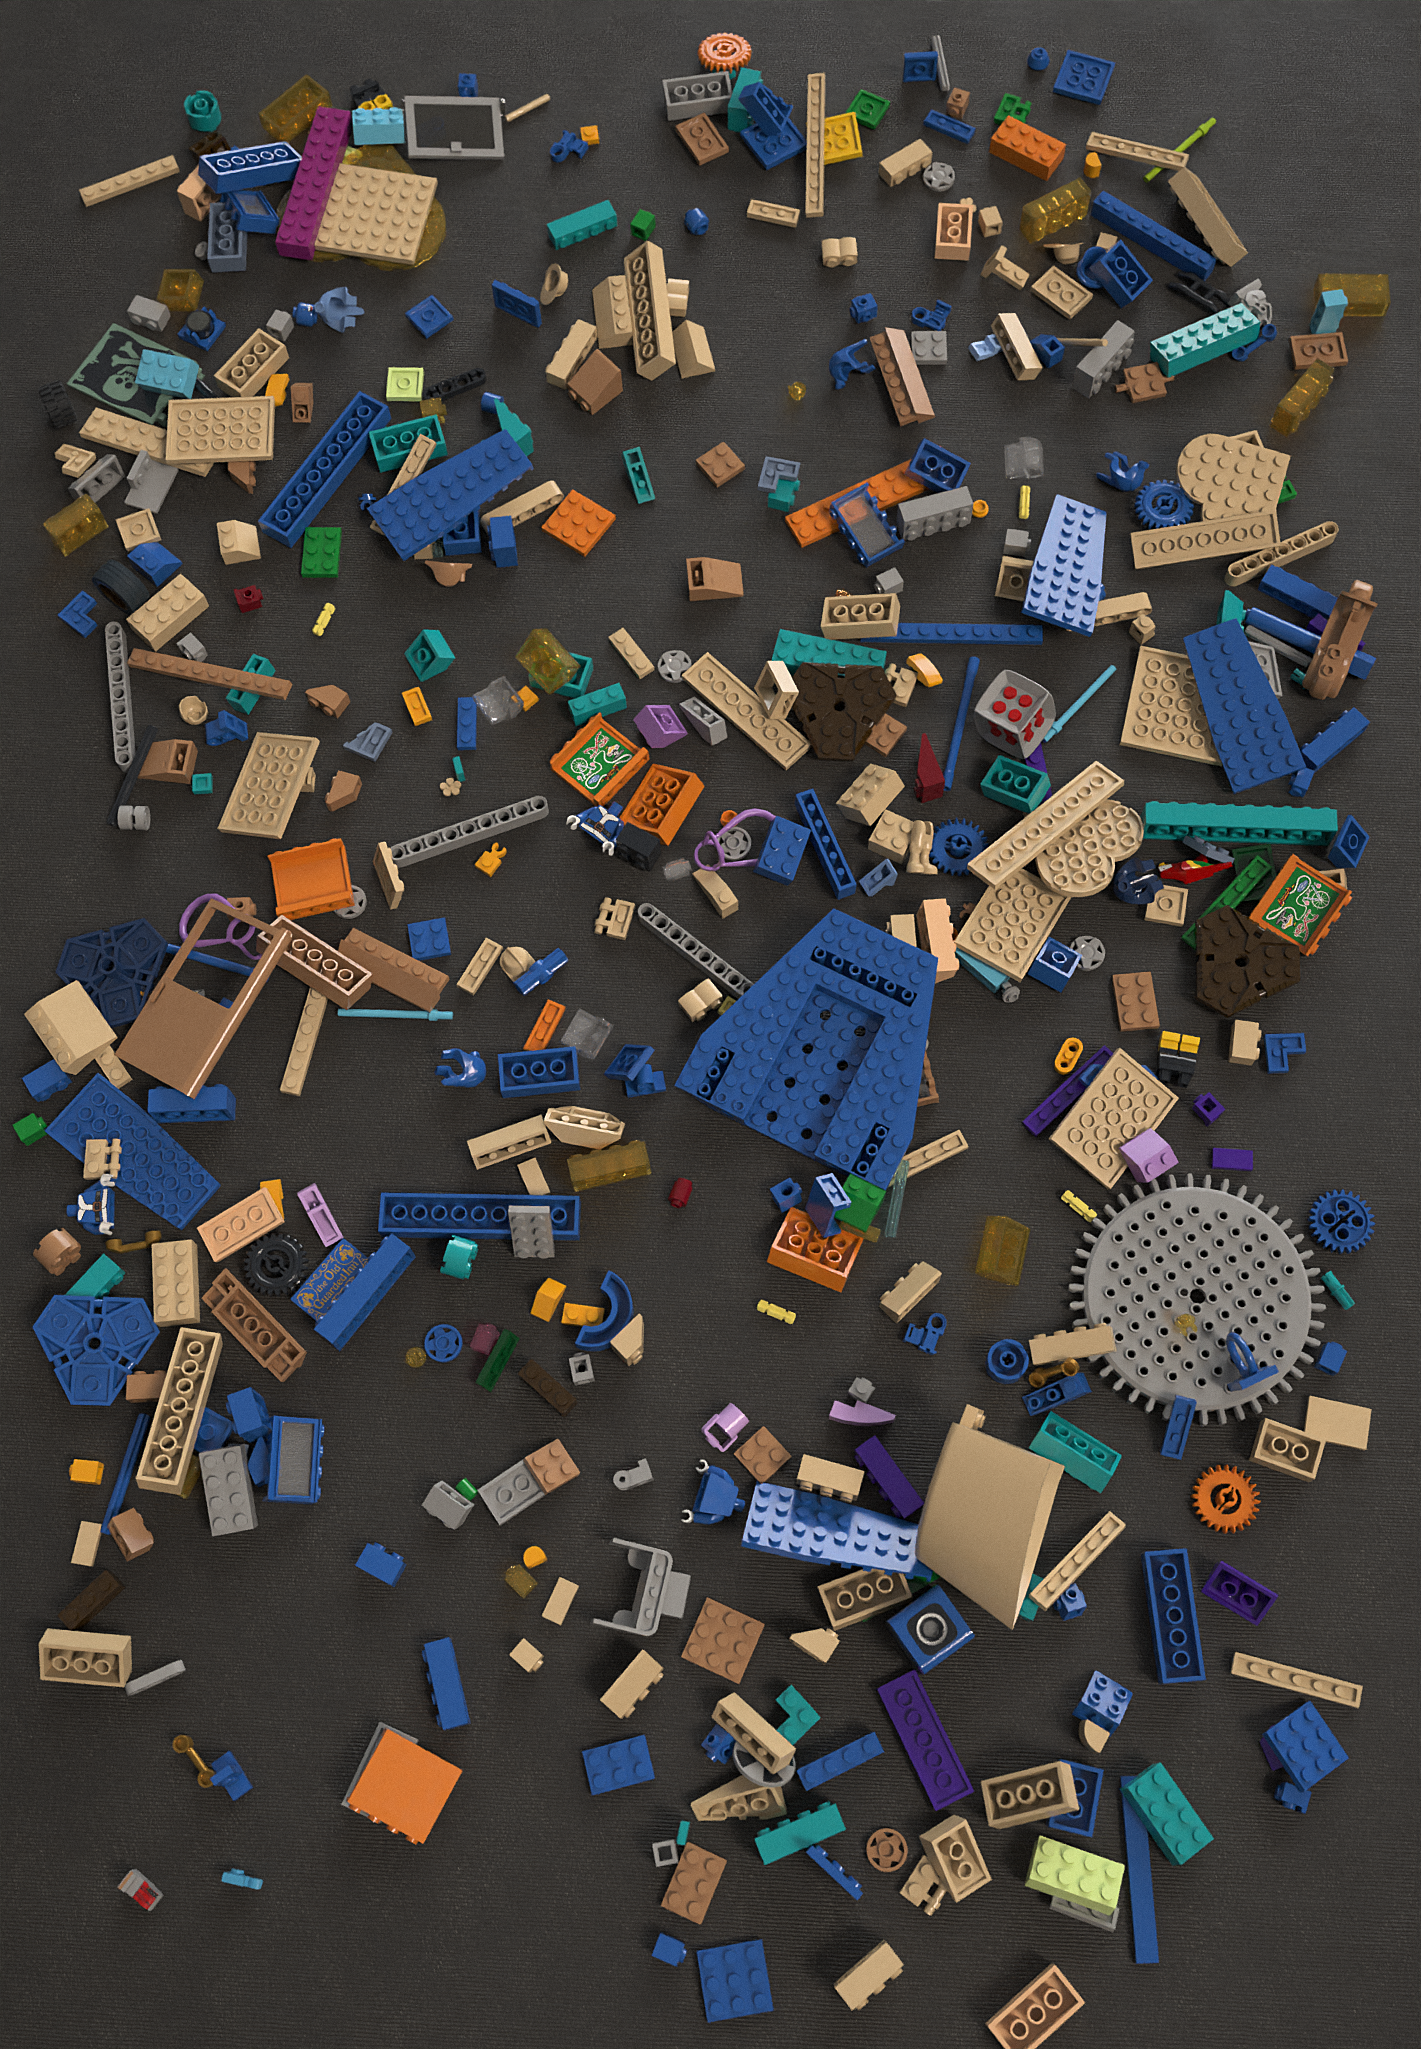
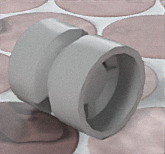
M120 806L118 810L119 828L122 830H132L135 827L136 830H148L150 826V810L148 806H136L135 809L132 806Z

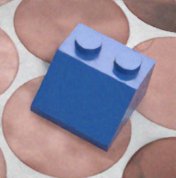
M158 542L139 544L127 555L132 567L156 587L183 564Z
M1348 815L1328 855V858L1336 868H1356L1369 839V835L1352 815Z
M1048 937L1028 975L1062 992L1079 963L1082 954Z

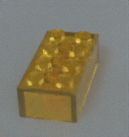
M306 74L259 112L258 115L263 129L278 141L289 143L313 123L318 106L331 108L332 102L329 92Z
M1080 177L1023 206L1020 231L1032 243L1036 240H1041L1044 236L1054 233L1064 226L1070 225L1077 219H1082L1087 215L1092 191Z
M1319 273L1314 285L1315 309L1322 292L1343 290L1344 296L1348 300L1343 316H1385L1391 303L1388 274Z
M1317 358L1277 405L1270 427L1286 437L1291 432H1295L1300 425L1299 422L1301 420L1305 421L1310 414V409L1316 408L1320 397H1325L1328 393L1329 386L1334 379L1332 375L1335 369Z
M640 1140L631 1141L629 1145L625 1146L614 1145L605 1151L600 1149L593 1150L590 1154L584 1156L576 1154L571 1156V1159H567L575 1192L651 1174L645 1142H640Z

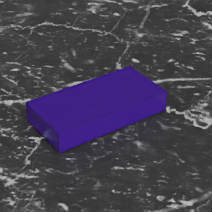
M1213 1148L1212 1169L1252 1171L1253 1151Z

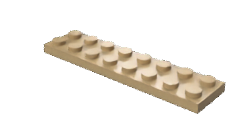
M95 408L79 432L82 438L138 455L140 450L147 451L151 460L203 477L207 475L214 462L167 464V430L99 408Z
M1276 510L1130 533L1135 570L1281 546Z
M708 652L682 674V679L785 770H788L812 747L810 742L786 720L769 719L760 698Z

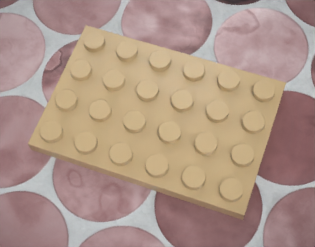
M274 396L169 400L166 445L167 464L273 460Z
M257 732L218 830L224 833L281 839L320 741L313 737Z
M1021 868L996 890L990 886L987 888L954 943L957 948L1021 982L1071 897L1053 891L1041 878Z
M1118 1048L1062 1120L1049 1140L1104 1187L1111 1189L1128 1167L1119 1147L1149 1128L1155 1131L1179 1098L1126 1052Z

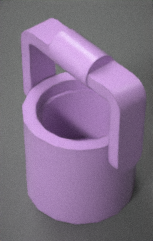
M729 1403L719 1415L715 1414L702 1427V1433L713 1448L716 1447L721 1452H724L738 1438L737 1434L749 1420L736 1406ZM714 1423L729 1437L722 1446L713 1434L708 1432Z

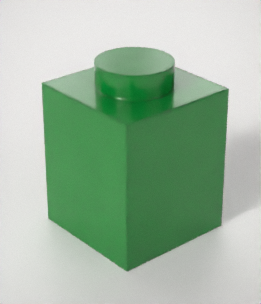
M640 209L630 223L631 235L646 241L656 227L655 215Z
M34 1113L13 1124L20 1140L26 1146L47 1135L45 1132L46 1122L42 1117L38 1118Z

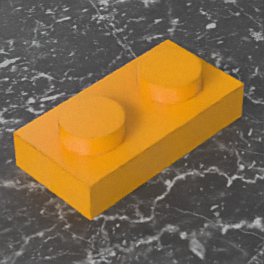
M419 687L402 693L415 726L432 720Z
M565 1303L562 1324L583 1327V1325L590 1327L603 1323L605 1309Z

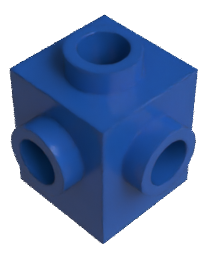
M871 293L852 299L850 314L852 318L856 319L858 324L877 317L878 306Z
M1076 1583L1070 1585L1053 1603L1055 1610L1059 1612L1063 1621L1081 1616L1087 1607L1084 1595L1078 1589Z
M716 1724L701 1746L707 1750L705 1755L716 1762L718 1759L725 1765L733 1754V1748L737 1740Z

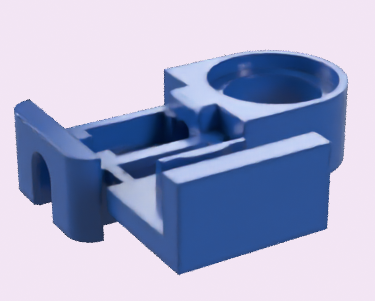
M564 130V136L559 143L555 142L550 149L552 160L554 162H562L569 154V151L572 150L573 152L576 151L579 158L582 159L589 148L588 143L577 139L575 133L571 132L569 134L568 131ZM558 151L562 152L560 155H554Z
M937 300L934 312L917 307L912 311L911 320L919 327L927 326L935 331H941L945 327L946 318L951 312V305ZM922 314L924 315V317L922 319H917L915 315Z
M940 1313L932 1314L928 1318L925 1328H921V1330L915 1328L914 1324L909 1323L903 1342L907 1341L917 1345L920 1351L927 1354H936L937 1352L934 1349L938 1337L944 1333L947 1323L946 1318ZM937 1317L942 1321L941 1328H934L932 1326V1318Z

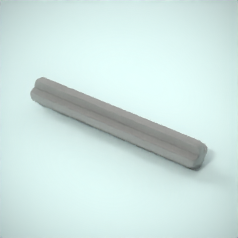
M933 35L931 37L933 52L938 51L937 73L941 91L944 92L950 89L940 36Z
M1248 625L1244 631L1246 636L1263 645L1274 647L1276 652L1304 667H1308L1312 660L1311 657L1251 625Z

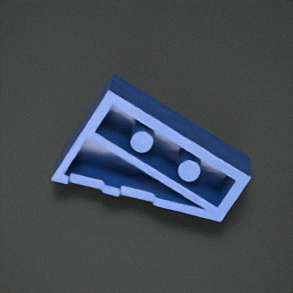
M760 82L744 86L738 98L766 136L782 132L793 109L792 105H787L781 97L773 95V91Z

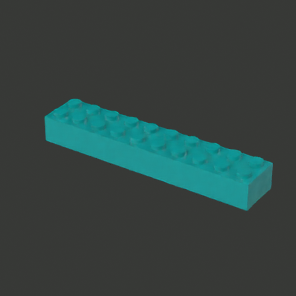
M1151 801L1145 803L1140 816L1144 828L1143 839L1184 840L1185 836L1193 838L1196 835L1205 841L1329 846L1338 831L1337 810L1328 807L1312 809L1311 807L1292 808L1291 806H1284L1280 808L1271 805L1254 807V805L1235 806L1234 804L1216 805L1214 803L1197 805V803L1178 804L1177 802L1159 803Z

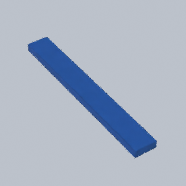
M1120 1776L1121 1788L1137 1776ZM1121 1792L1135 1962L1159 1963L1148 1832Z

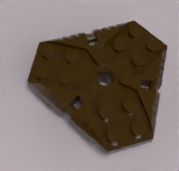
M802 662L792 677L799 691L792 708L799 722L803 723V730L819 760L853 762L873 733L872 728L874 725L878 726L897 698L882 666L850 664L838 666V664ZM838 674H845V678H838ZM841 705L844 707V710L836 711L834 708ZM814 716L815 720L810 722L809 718ZM863 719L868 721L866 725L862 723Z
M1228 905L1196 920L1195 957H1198L1199 960L1196 963L1197 1001L1228 1018L1259 1003L1264 996L1267 999L1299 983V946L1282 938V936L1277 935L1268 928L1266 930L1259 926V923L1254 922ZM1256 933L1260 935L1261 938L1258 939L1255 936H1253V934ZM1206 958H1212V961H1206ZM1235 962L1241 963L1243 967L1237 966ZM1258 985L1261 990L1257 991L1255 986Z

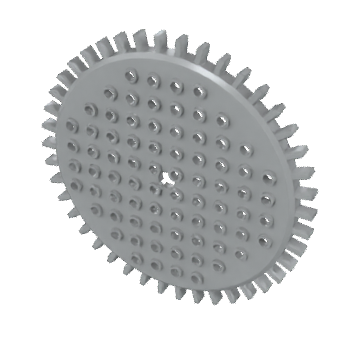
M1188 1173L1184 1180L1185 1187L1177 1188L1174 1176L1169 1175L1167 1177L1169 1189L1160 1191L1158 1182L1154 1178L1149 1182L1152 1194L1145 1196L1137 1184L1132 1189L1137 1201L1130 1204L1121 1193L1117 1197L1119 1204L1124 1208L1121 1212H1115L1108 1204L1103 1208L1105 1214L1112 1220L1107 1225L1096 1217L1092 1220L1091 1224L1101 1231L1098 1238L1084 1232L1081 1239L1093 1245L1090 1253L1083 1249H1076L1074 1255L1086 1260L1087 1263L1085 1268L1072 1266L1069 1272L1074 1275L1083 1276V1284H1069L1068 1291L1082 1293V1302L1074 1301L1068 1307L1069 1310L1074 1311L1082 1309L1085 1319L1075 1320L1072 1323V1327L1087 1326L1088 1329H1094V1325L1104 1323L1103 1318L1110 1320V1324H1106V1326L1112 1327L1117 1352L1089 1356L1087 1361L1091 1363L1100 1357L1103 1358L1108 1366L1101 1369L1098 1376L1101 1379L1113 1371L1119 1377V1380L1113 1384L1111 1389L1114 1393L1120 1390L1124 1383L1133 1389L1132 1393L1128 1396L1127 1403L1132 1404L1136 1401L1138 1394L1148 1398L1144 1406V1413L1148 1414L1153 1409L1154 1403L1157 1402L1164 1405L1162 1420L1167 1421L1170 1417L1175 1395L1196 1399L1197 1404L1194 1412H1199L1200 1426L1207 1425V1412L1213 1411L1217 1413L1219 1424H1226L1227 1417L1224 1410L1233 1408L1237 1420L1242 1421L1245 1419V1414L1241 1405L1248 1402L1253 1412L1257 1415L1262 1412L1257 1397L1263 1394L1273 1406L1278 1402L1277 1397L1271 1391L1275 1384L1286 1394L1292 1390V1387L1283 1379L1287 1372L1298 1380H1301L1304 1376L1299 1369L1293 1366L1295 1361L1299 1359L1308 1365L1313 1362L1314 1359L1301 1350L1304 1344L1317 1348L1321 1343L1319 1340L1307 1336L1309 1328L1322 1330L1325 1325L1320 1321L1311 1320V1311L1323 1312L1326 1309L1324 1304L1311 1303V1294H1320L1324 1291V1286H1309L1308 1277H1314L1321 1272L1320 1268L1305 1270L1302 1261L1308 1260L1314 1253L1312 1250H1308L1298 1254L1294 1245L1302 1241L1304 1235L1298 1234L1292 1239L1288 1238L1284 1230L1288 1229L1293 1221L1287 1219L1278 1226L1272 1220V1217L1278 1212V1206L1275 1205L1270 1208L1267 1214L1258 1209V1206L1263 1201V1195H1258L1252 1204L1243 1200L1247 1186L1243 1185L1237 1191V1196H1233L1227 1193L1229 1187L1228 1179H1224L1220 1185V1191L1210 1189L1211 1175L1204 1177L1202 1181L1203 1188L1193 1187V1176L1191 1173ZM1168 1203L1170 1208L1165 1209L1163 1204ZM1191 1209H1197L1198 1214H1193ZM1147 1214H1152L1154 1219H1148ZM1220 1214H1225L1226 1219H1221ZM1180 1219L1182 1225H1177L1175 1220ZM1248 1219L1254 1220V1225H1250ZM1131 1225H1136L1138 1230H1132ZM1204 1225H1209L1210 1230H1205ZM1164 1230L1166 1236H1161L1159 1231ZM1232 1230H1237L1239 1235H1233ZM1265 1235L1267 1241H1262L1260 1236ZM1115 1236H1120L1122 1241H1116ZM1188 1236H1193L1194 1241H1189ZM1148 1241L1150 1246L1145 1247L1143 1242ZM1216 1241H1221L1223 1246H1217ZM1176 1246L1178 1252H1173L1172 1247ZM1249 1246L1251 1252L1245 1251L1244 1247ZM1274 1251L1279 1253L1278 1258L1273 1255ZM1127 1252H1132L1134 1257L1129 1258ZM1200 1252H1205L1207 1257H1201ZM1160 1257L1162 1263H1157L1155 1258ZM1233 1257L1235 1263L1229 1262L1228 1258ZM1258 1262L1263 1264L1264 1267L1262 1269L1257 1266ZM1111 1263H1116L1118 1268L1113 1269ZM1184 1263H1189L1191 1268H1185ZM1144 1268L1146 1274H1141L1139 1269ZM1217 1268L1219 1274H1214L1212 1269ZM1286 1268H1290L1292 1274H1288ZM1242 1273H1245L1248 1276L1246 1280L1242 1279ZM1168 1274H1173L1174 1280H1170ZM1201 1279L1203 1285H1198L1196 1280ZM1270 1279H1274L1276 1285H1272ZM1123 1280H1129L1130 1285H1125L1123 1283ZM1226 1284L1231 1286V1291L1225 1289ZM1152 1285H1157L1158 1291H1154ZM1200 1289L1199 1291L1205 1297L1204 1302L1199 1304L1191 1301V1291ZM1185 1290L1187 1296H1182L1180 1291ZM1254 1290H1258L1260 1296H1256ZM1107 1291H1113L1114 1296H1108ZM1210 1295L1215 1297V1302L1209 1300ZM1283 1295L1288 1296V1302L1282 1299ZM1141 1296L1142 1302L1136 1301L1135 1297ZM1238 1301H1242L1244 1307H1239ZM1164 1302H1170L1171 1307H1166L1164 1305ZM1267 1306H1270L1273 1309L1272 1313H1269L1266 1310ZM1124 1307L1126 1313H1121L1119 1308ZM1193 1307H1198L1199 1313H1195ZM1149 1312L1155 1315L1153 1319L1148 1317ZM1226 1312L1228 1318H1223L1221 1313ZM1182 1318L1183 1324H1178L1176 1319ZM1250 1318H1255L1257 1323H1251ZM1133 1323L1137 1324L1138 1330H1134L1131 1325ZM1206 1323L1211 1324V1326H1212V1329H1211V1330H1208V1329L1205 1327V1324H1206ZM1279 1323L1285 1324L1286 1328L1284 1330L1281 1329ZM1165 1329L1167 1335H1162L1160 1330ZM1234 1329H1239L1241 1332L1239 1336L1247 1345L1253 1347V1352L1251 1353L1258 1369L1261 1368L1260 1362H1263L1266 1366L1276 1365L1279 1372L1243 1390L1230 1392L1227 1390V1384L1241 1378V1375L1235 1364L1230 1360L1231 1356L1227 1349L1226 1336L1234 1332ZM1190 1334L1196 1337L1195 1341L1189 1339ZM1264 1334L1269 1336V1341L1263 1339ZM1115 1335H1121L1122 1341H1117ZM1218 1340H1223L1225 1345L1223 1347L1219 1346ZM1144 1341H1150L1151 1346H1145ZM1235 1343L1237 1352L1241 1360L1246 1365V1367H1248L1244 1355ZM1173 1346H1178L1179 1352H1175ZM1129 1351L1133 1352L1134 1358H1130L1127 1353ZM1202 1351H1206L1208 1353L1207 1358H1204L1202 1356ZM1276 1351H1280L1282 1353L1281 1358L1276 1356ZM1157 1357H1161L1163 1359L1162 1364L1157 1362ZM1185 1363H1191L1192 1369H1187ZM1141 1368L1146 1369V1375L1140 1373ZM1215 1368H1219L1221 1370L1220 1375L1215 1374ZM1169 1374H1174L1176 1379L1174 1381L1170 1380ZM1199 1379L1205 1382L1204 1386L1198 1384Z

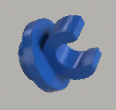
M362 494V497H359V501H363L360 505L361 510L365 511L367 503L370 506L374 504L372 501H376V497H373V494Z

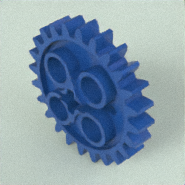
M1344 1189L1339 1194L1336 1190H1333L1331 1195L1326 1192L1324 1197L1319 1196L1317 1198L1318 1202L1312 1204L1315 1209L1309 1210V1213L1313 1216H1310L1308 1221L1313 1222V1224L1308 1228L1315 1229L1311 1236L1319 1237L1316 1243L1324 1242L1323 1249L1330 1246V1252L1338 1249V1253L1341 1254L1345 1249L1346 1253L1349 1254L1352 1249L1356 1252L1359 1250V1246L1363 1248L1366 1245L1364 1241L1368 1242L1371 1239L1368 1235L1374 1233L1370 1229V1227L1375 1225L1374 1222L1370 1221L1374 1215L1368 1214L1371 1207H1364L1366 1200L1358 1201L1360 1195L1353 1198L1352 1191L1345 1195ZM1337 1205H1343L1346 1211H1340ZM1350 1211H1354V1214L1350 1216L1339 1227H1337L1332 1233L1328 1232L1330 1228H1332L1339 1220L1345 1217ZM1323 1217H1328L1331 1220V1224H1326ZM1351 1220H1357L1360 1226H1354ZM1337 1232H1342L1345 1235V1239H1340Z

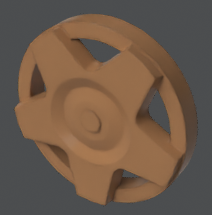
M888 1828L880 1829L873 1833L868 1840L866 1849L870 1863L878 1870L884 1872H892L899 1869L904 1864L908 1851L903 1836L899 1832ZM884 1832H890L894 1835L888 1838ZM875 1838L877 1844L875 1846L870 1847L873 1839ZM901 1842L904 1847V1853L898 1848ZM872 1858H878L880 1866H878ZM892 1861L899 1862L896 1866L890 1868Z

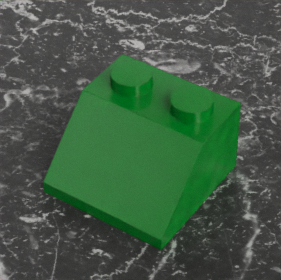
M850 1173L842 1187L851 1201L850 1208L836 1211L834 1218L866 1233L883 1203L886 1191Z

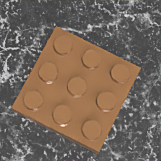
M707 1597L681 1657L740 1684L765 1624Z

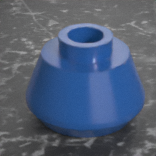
M1043 48L1033 49L1027 58L1029 67L1037 71L1045 69L1050 61L1047 51Z

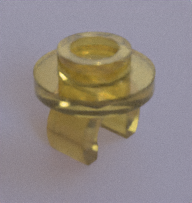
M795 382L792 386H787L790 396L795 400L801 399L806 393V387L801 382Z
M1180 1315L1175 1322L1176 1327L1179 1328L1180 1333L1185 1337L1188 1336L1186 1332L1187 1327L1190 1326L1192 1331H1197V1326L1194 1324L1196 1319L1193 1315Z
M411 1348L406 1354V1362L413 1368L421 1367L426 1361V1354L421 1348Z

